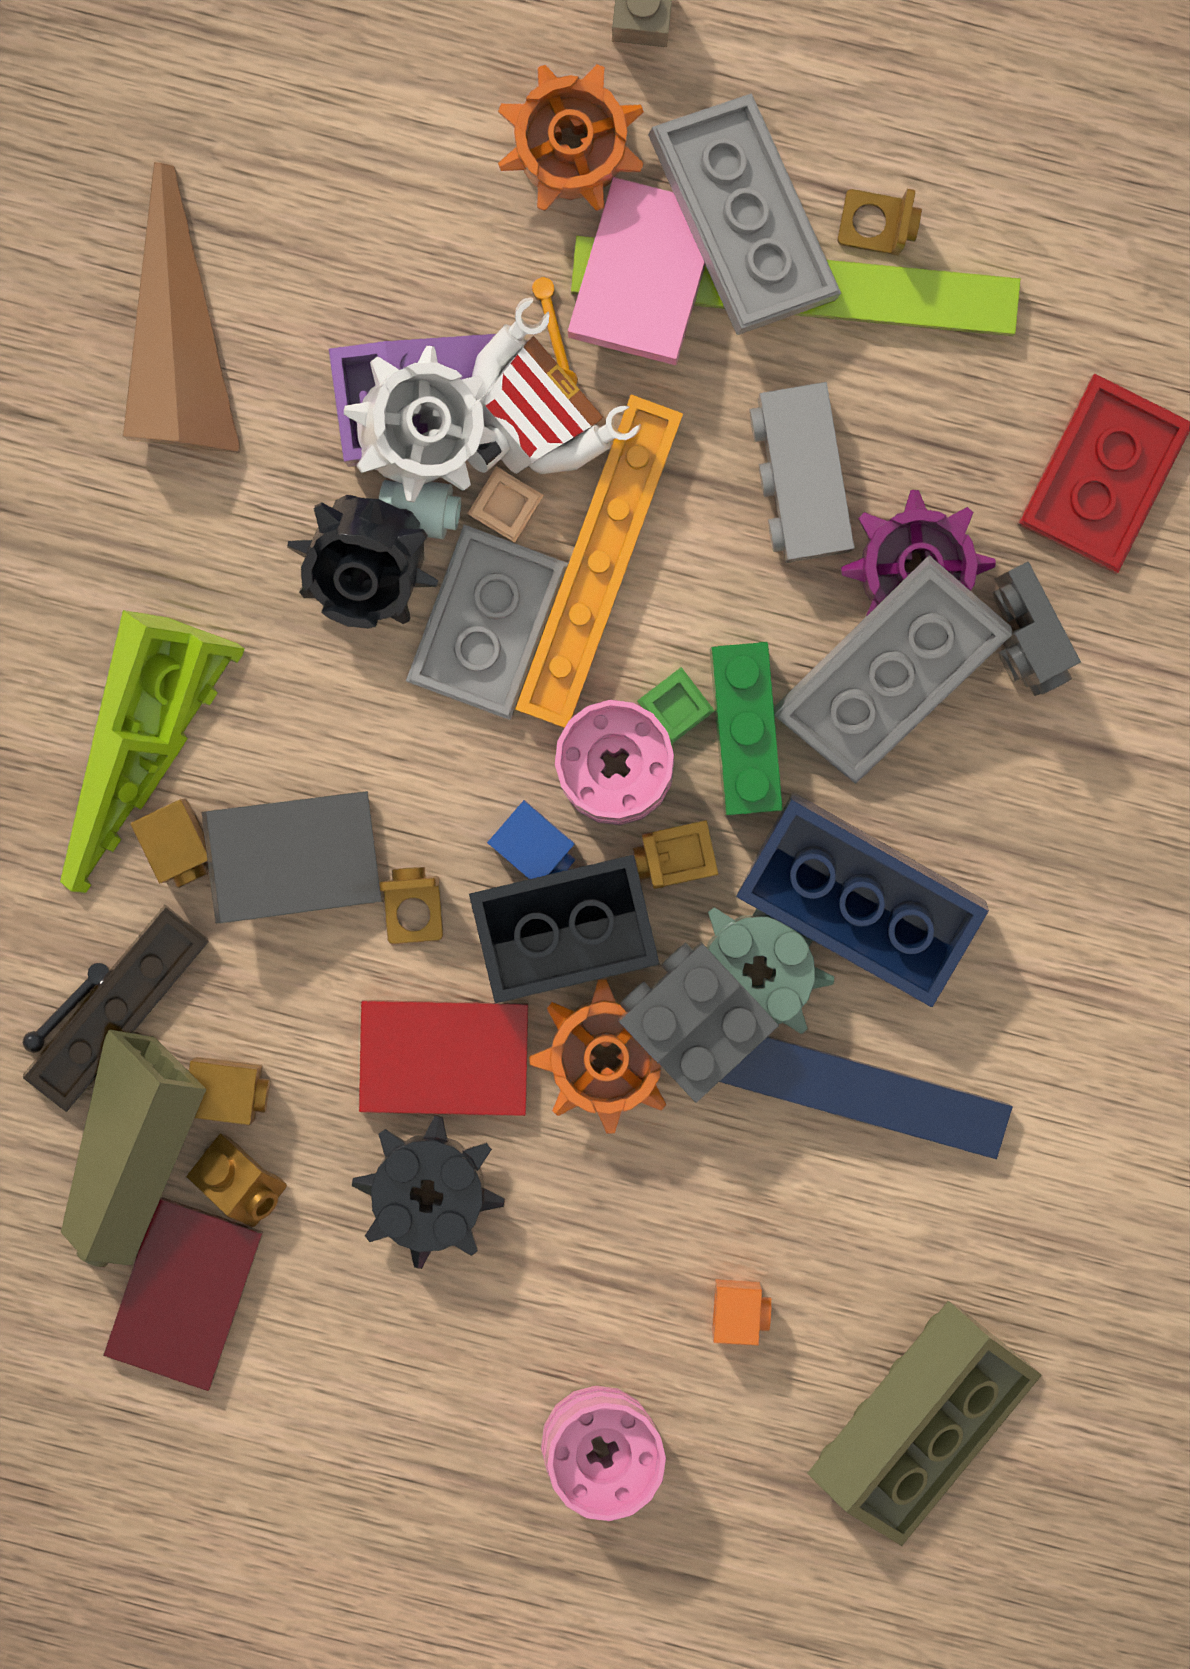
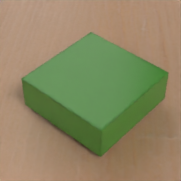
M682 667L637 700L642 708L653 713L668 732L671 745L715 711Z

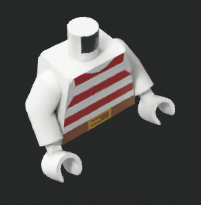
M525 298L519 302L515 312L516 321L512 326L505 324L476 357L472 377L480 375L484 383L475 399L476 401L480 400L483 406L484 426L494 431L497 436L495 442L479 444L477 451L467 459L476 470L482 473L487 472L500 459L516 474L527 467H530L539 474L577 470L610 449V441L615 438L618 440L632 438L639 432L641 424H639L629 433H621L615 428L614 419L616 415L630 408L629 406L614 408L609 412L604 426L595 425L604 417L534 336L528 341L524 339L526 334L534 335L541 333L549 323V311L537 324L530 325L523 321L521 314L524 309L530 306L533 298Z

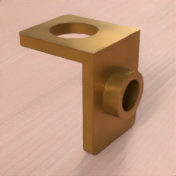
M907 188L902 198L855 189L848 190L840 222L838 243L844 246L899 256L905 247L906 240L915 242L917 238L922 208L913 207L916 190ZM863 206H875L885 216L884 230L875 237H864L853 226V216Z
M425 867L392 869V880L379 882L380 891H384L387 938L389 943L399 944L442 939L443 925L439 876L426 877ZM409 898L421 899L430 910L429 922L424 928L417 931L405 929L397 917L400 904Z

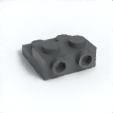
M1029 561L995 578L999 589L993 592V597L1006 621L1009 622L1015 619L1020 627L1013 631L1012 635L1003 643L1006 649L999 652L1000 659L1010 678L1014 682L1021 679L1025 687H1030L1034 696L1045 694L1072 680L1068 669L1081 663Z
M685 942L661 964L667 972L664 977L652 988L643 981L621 1001L619 1005L626 1012L618 1020L647 1053L697 1103L779 1025L702 942L694 949Z

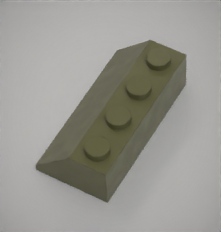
M947 1301L943 1308L929 1319L924 1331L907 1352L893 1363L889 1374L871 1396L857 1407L852 1419L834 1441L822 1450L819 1459L807 1474L848 1514L903 1546L1042 1375L975 1319L950 1301Z

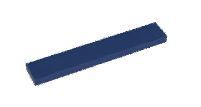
M771 1036L763 1040L719 1081L731 1086L993 1159L998 1157L1013 1108L1010 1104Z

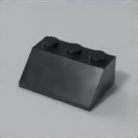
M634 854L469 894L495 1004L660 965Z

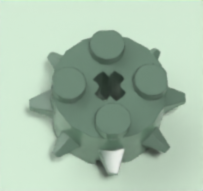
M715 907L711 909L708 915L715 935L708 941L707 948L778 1025L784 1023L798 1033H804L808 1028L801 1008L809 1000L812 989L834 984V976L814 966V957L809 949L813 940L758 909L755 910L753 915H743L735 920ZM754 956H764L766 966L773 969L770 979L763 978L762 985H752L751 977L743 974L745 963L753 964Z

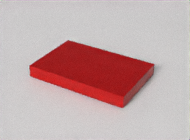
M1094 373L1017 524L1115 574L1119 573L1190 432V421Z
M362 1000L359 1112L526 1116L529 1003L495 1004L487 1002Z

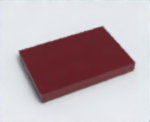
M161 1197L140 1245L103 1356L209 1391L264 1231Z

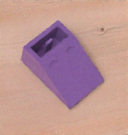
M496 334L383 341L330 348V363L345 464L348 467L357 466L362 458V448L358 442L357 422L344 415V407L362 403L370 389L375 386L370 364L372 360L380 357L401 370L413 363H418L426 346L435 347L438 363L458 371L463 376L460 378L462 380L472 377L477 355ZM416 414L412 417L413 426L417 427L416 430L420 434L428 432L427 423H419L421 415Z

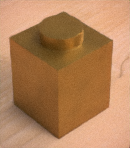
M179 799L130 823L159 884L173 879L176 887L180 888L208 874L203 865L208 862L204 833L187 799Z
M202 1057L192 1059L189 1072L206 1088L195 1118L251 1125L255 1121L256 1112L265 1113L268 1103L270 1080L261 1079L262 1065Z

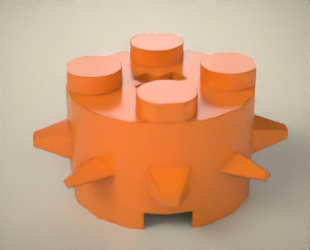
M596 64L583 79H579L578 76L573 75L557 78L546 65H541L538 67V87L529 93L524 104L501 103L498 113L515 128L516 147L498 163L501 171H524L530 182L538 187V209L546 211L559 198L573 200L584 197L596 211L604 208L603 188L612 182L613 177L619 172H641L644 163L627 147V127L644 113L641 104L619 105L613 94L604 87L605 67ZM571 128L575 135L584 133L586 137L580 139V146L578 148L570 149L567 144L559 145L557 143L562 140L563 129Z
M600 979L597 982L592 1001L581 1004L575 1010L553 1002L549 1004L547 1010L558 1029L554 1035L553 1046L529 1056L531 1066L553 1072L555 1083L560 1088L552 1110L557 1116L577 1106L587 1112H597L606 1134L615 1133L622 1111L631 1110L639 1103L661 1111L667 1104L656 1086L661 1074V1065L619 1023L618 1018L626 1011L619 1005L621 1001L615 1000L607 979ZM612 1043L616 1044L620 1048L616 1053V1057L621 1060L620 1064L615 1068L609 1064H605L601 1069L596 1067L593 1061L597 1058V1054L592 1049L598 1044L603 1047H608Z

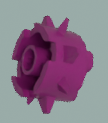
M910 490L904 512L896 514L889 521L864 512L858 519L869 541L863 550L862 558L842 566L841 574L842 576L862 581L865 594L871 600L866 616L910 574L909 572L906 573L904 564L912 560V553H920L922 562L930 555L970 591L975 585L976 575L995 568L996 560L977 554L972 539L968 534H965L974 512L966 507L947 517L942 512L927 510L919 490Z

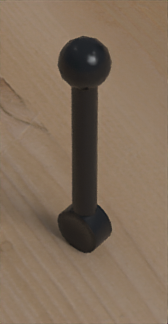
M103 963L91 965L88 969V978L37 1031L25 1034L22 1041L25 1050L30 1053L39 1052L44 1046L45 1037L100 983L110 971V968Z

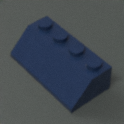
M794 792L790 795L767 835L736 895L740 900L930 1007L934 1006L989 912L987 902L984 899Z

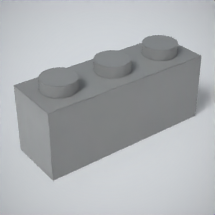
M827 382L760 393L758 397L759 407L749 409L754 441H765L768 463L759 464V474L764 497L774 496L777 518L768 519L773 552L783 551L785 563L851 552L855 548Z

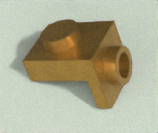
M707 820L641 834L643 846L633 848L640 880L651 878L654 890L673 884L719 875Z
M221 1133L186 1176L225 1215L251 1227H255L260 1220L272 1213L278 1203L279 1196L287 1187V1184L280 1177L264 1170L236 1142Z

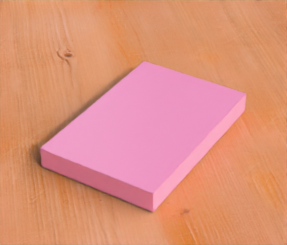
M613 177L569 324L568 338L677 365L705 269V262L673 192Z

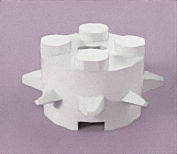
M426 346L418 363H413L401 370L380 357H376L370 362L375 386L370 389L362 403L344 407V415L357 422L358 442L362 448V458L357 464V468L361 473L378 470L384 477L402 483L406 501L415 502L424 484L439 477H442L462 491L468 488L471 484L465 461L477 451L479 444L495 442L497 437L494 431L484 426L483 406L480 400L476 401L475 399L484 383L480 375L461 380L460 378L463 376L458 371L438 363L435 347ZM420 414L419 423H427L428 432L420 434L416 430L417 427L413 426L412 417Z

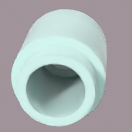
M390 480L383 481L379 499L400 509H407L413 512L420 522V529L426 532L427 537L443 540L447 529H457L461 512V497L453 496L452 484L433 481L423 485L415 502L406 501L402 483Z

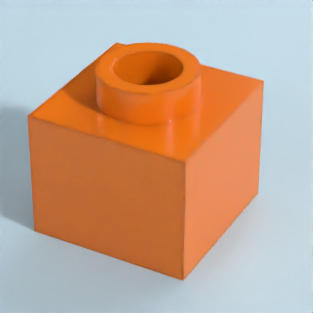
M715 1279L712 1324L713 1342L758 1346L759 1330H770L771 1297H762L760 1282Z

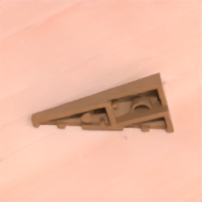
M154 162L123 437L128 441L181 445L193 449L239 453V438L233 421L229 395L222 374L217 344L199 267L193 250L176 169L172 165Z

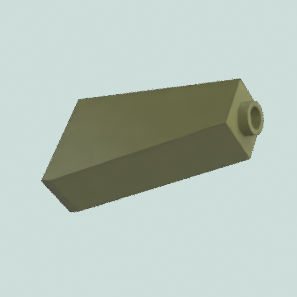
M108 1030L104 1040L61 1229L64 1237L77 1250V1256L82 1261L96 1267H106L108 1263L133 1264L206 1092V1088L153 1036Z

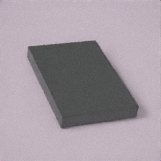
M368 791L201 812L216 924L382 902Z

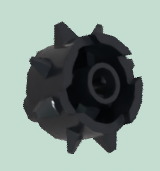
M345 495L335 500L333 507L322 502L315 505L314 512L318 528L313 539L288 541L287 548L304 557L301 566L302 587L299 590L302 597L315 598L323 605L321 611L323 615L347 627L369 629L376 627L378 620L392 618L402 624L409 622L411 616L407 603L413 588L437 587L438 585L436 578L421 570L424 561V541L428 535L423 529H420V522L413 512L407 509H400L380 499L361 498L353 495Z
M434 1116L425 1135H415L407 1141L387 1129L381 1131L378 1135L385 1158L379 1165L377 1172L355 1177L352 1180V1187L371 1196L372 1211L376 1219L365 1234L367 1240L373 1242L389 1237L398 1245L409 1248L413 1266L417 1269L423 1268L431 1251H441L450 1246H455L470 1256L474 1255L478 1248L472 1228L476 1224L479 1212L504 1207L505 1198L484 1188L483 1173L480 1167L491 1152V1147L486 1142L464 1149V1146L458 1141L447 1138L443 1117ZM423 1180L434 1181V1190L443 1193V1199H435L433 1205L422 1204L421 1196L414 1194L413 1187L421 1188Z

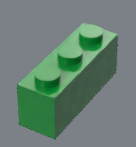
M768 642L711 647L710 660L724 815L782 811Z

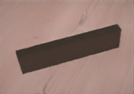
M164 905L24 1072L23 1079L67 1112L96 1078L108 1030L133 1033L209 942L208 938L167 905Z

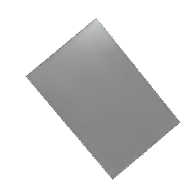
M463 525L406 682L511 720L568 563Z

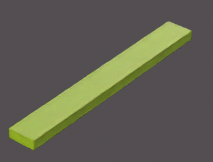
M576 236L571 294H579L595 237ZM827 260L841 291L840 296L835 301L794 315L1014 336L1016 332L1021 278ZM705 265L694 306L725 309Z

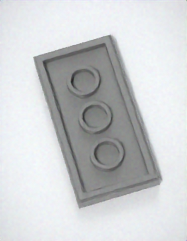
M752 93L651 128L648 134L736 335L835 301L840 296L841 291Z
M929 555L774 706V716L856 784L1012 635V628Z

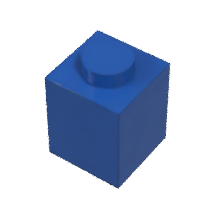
M525 800L522 801L487 842L529 879L566 871L576 860L568 853L575 843Z

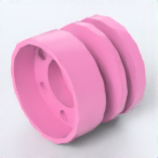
M607 700L585 707L568 721L557 741L555 767L565 796L578 812L598 823L624 825L645 818L661 805L672 785L674 753L668 732L653 713L633 702ZM621 753L627 755L628 758L625 765L629 771L628 775L623 778L616 773L610 779L603 775L606 771V765L602 760L604 756L609 754L611 757L617 758Z
M592 1386L572 1392L555 1405L544 1424L541 1450L552 1487L564 1504L585 1518L613 1521L631 1516L648 1504L663 1481L666 1456L661 1436L651 1417L639 1401L618 1388ZM599 1436L602 1437L605 1443H609L607 1448L610 1454L599 1458L598 1454L592 1451L593 1444L591 1440Z

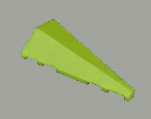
M123 610L60 883L71 892L87 893L91 887V883L87 878L106 850L114 852L122 840L117 834L134 807L140 810L143 808L188 738L184 734L185 729L202 703L211 705L218 694L214 685L230 661L239 662L243 656L244 647L233 641L168 617Z

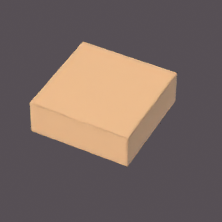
M496 466L467 514L516 544L544 495Z

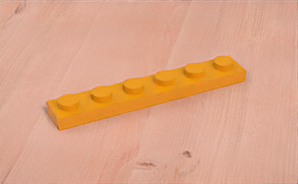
M632 394L627 403V406L630 408L624 411L618 431L629 433L634 427L641 424L640 430L632 438L627 440L615 438L515 708L517 711L563 728L566 727L575 711L683 416L681 412Z

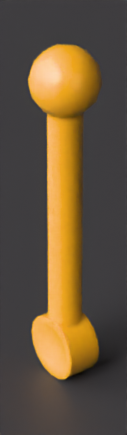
M540 277L533 283V295L541 301L544 315L549 311L547 327L556 362L577 386L578 377L569 368L551 298L554 294V284L549 278Z

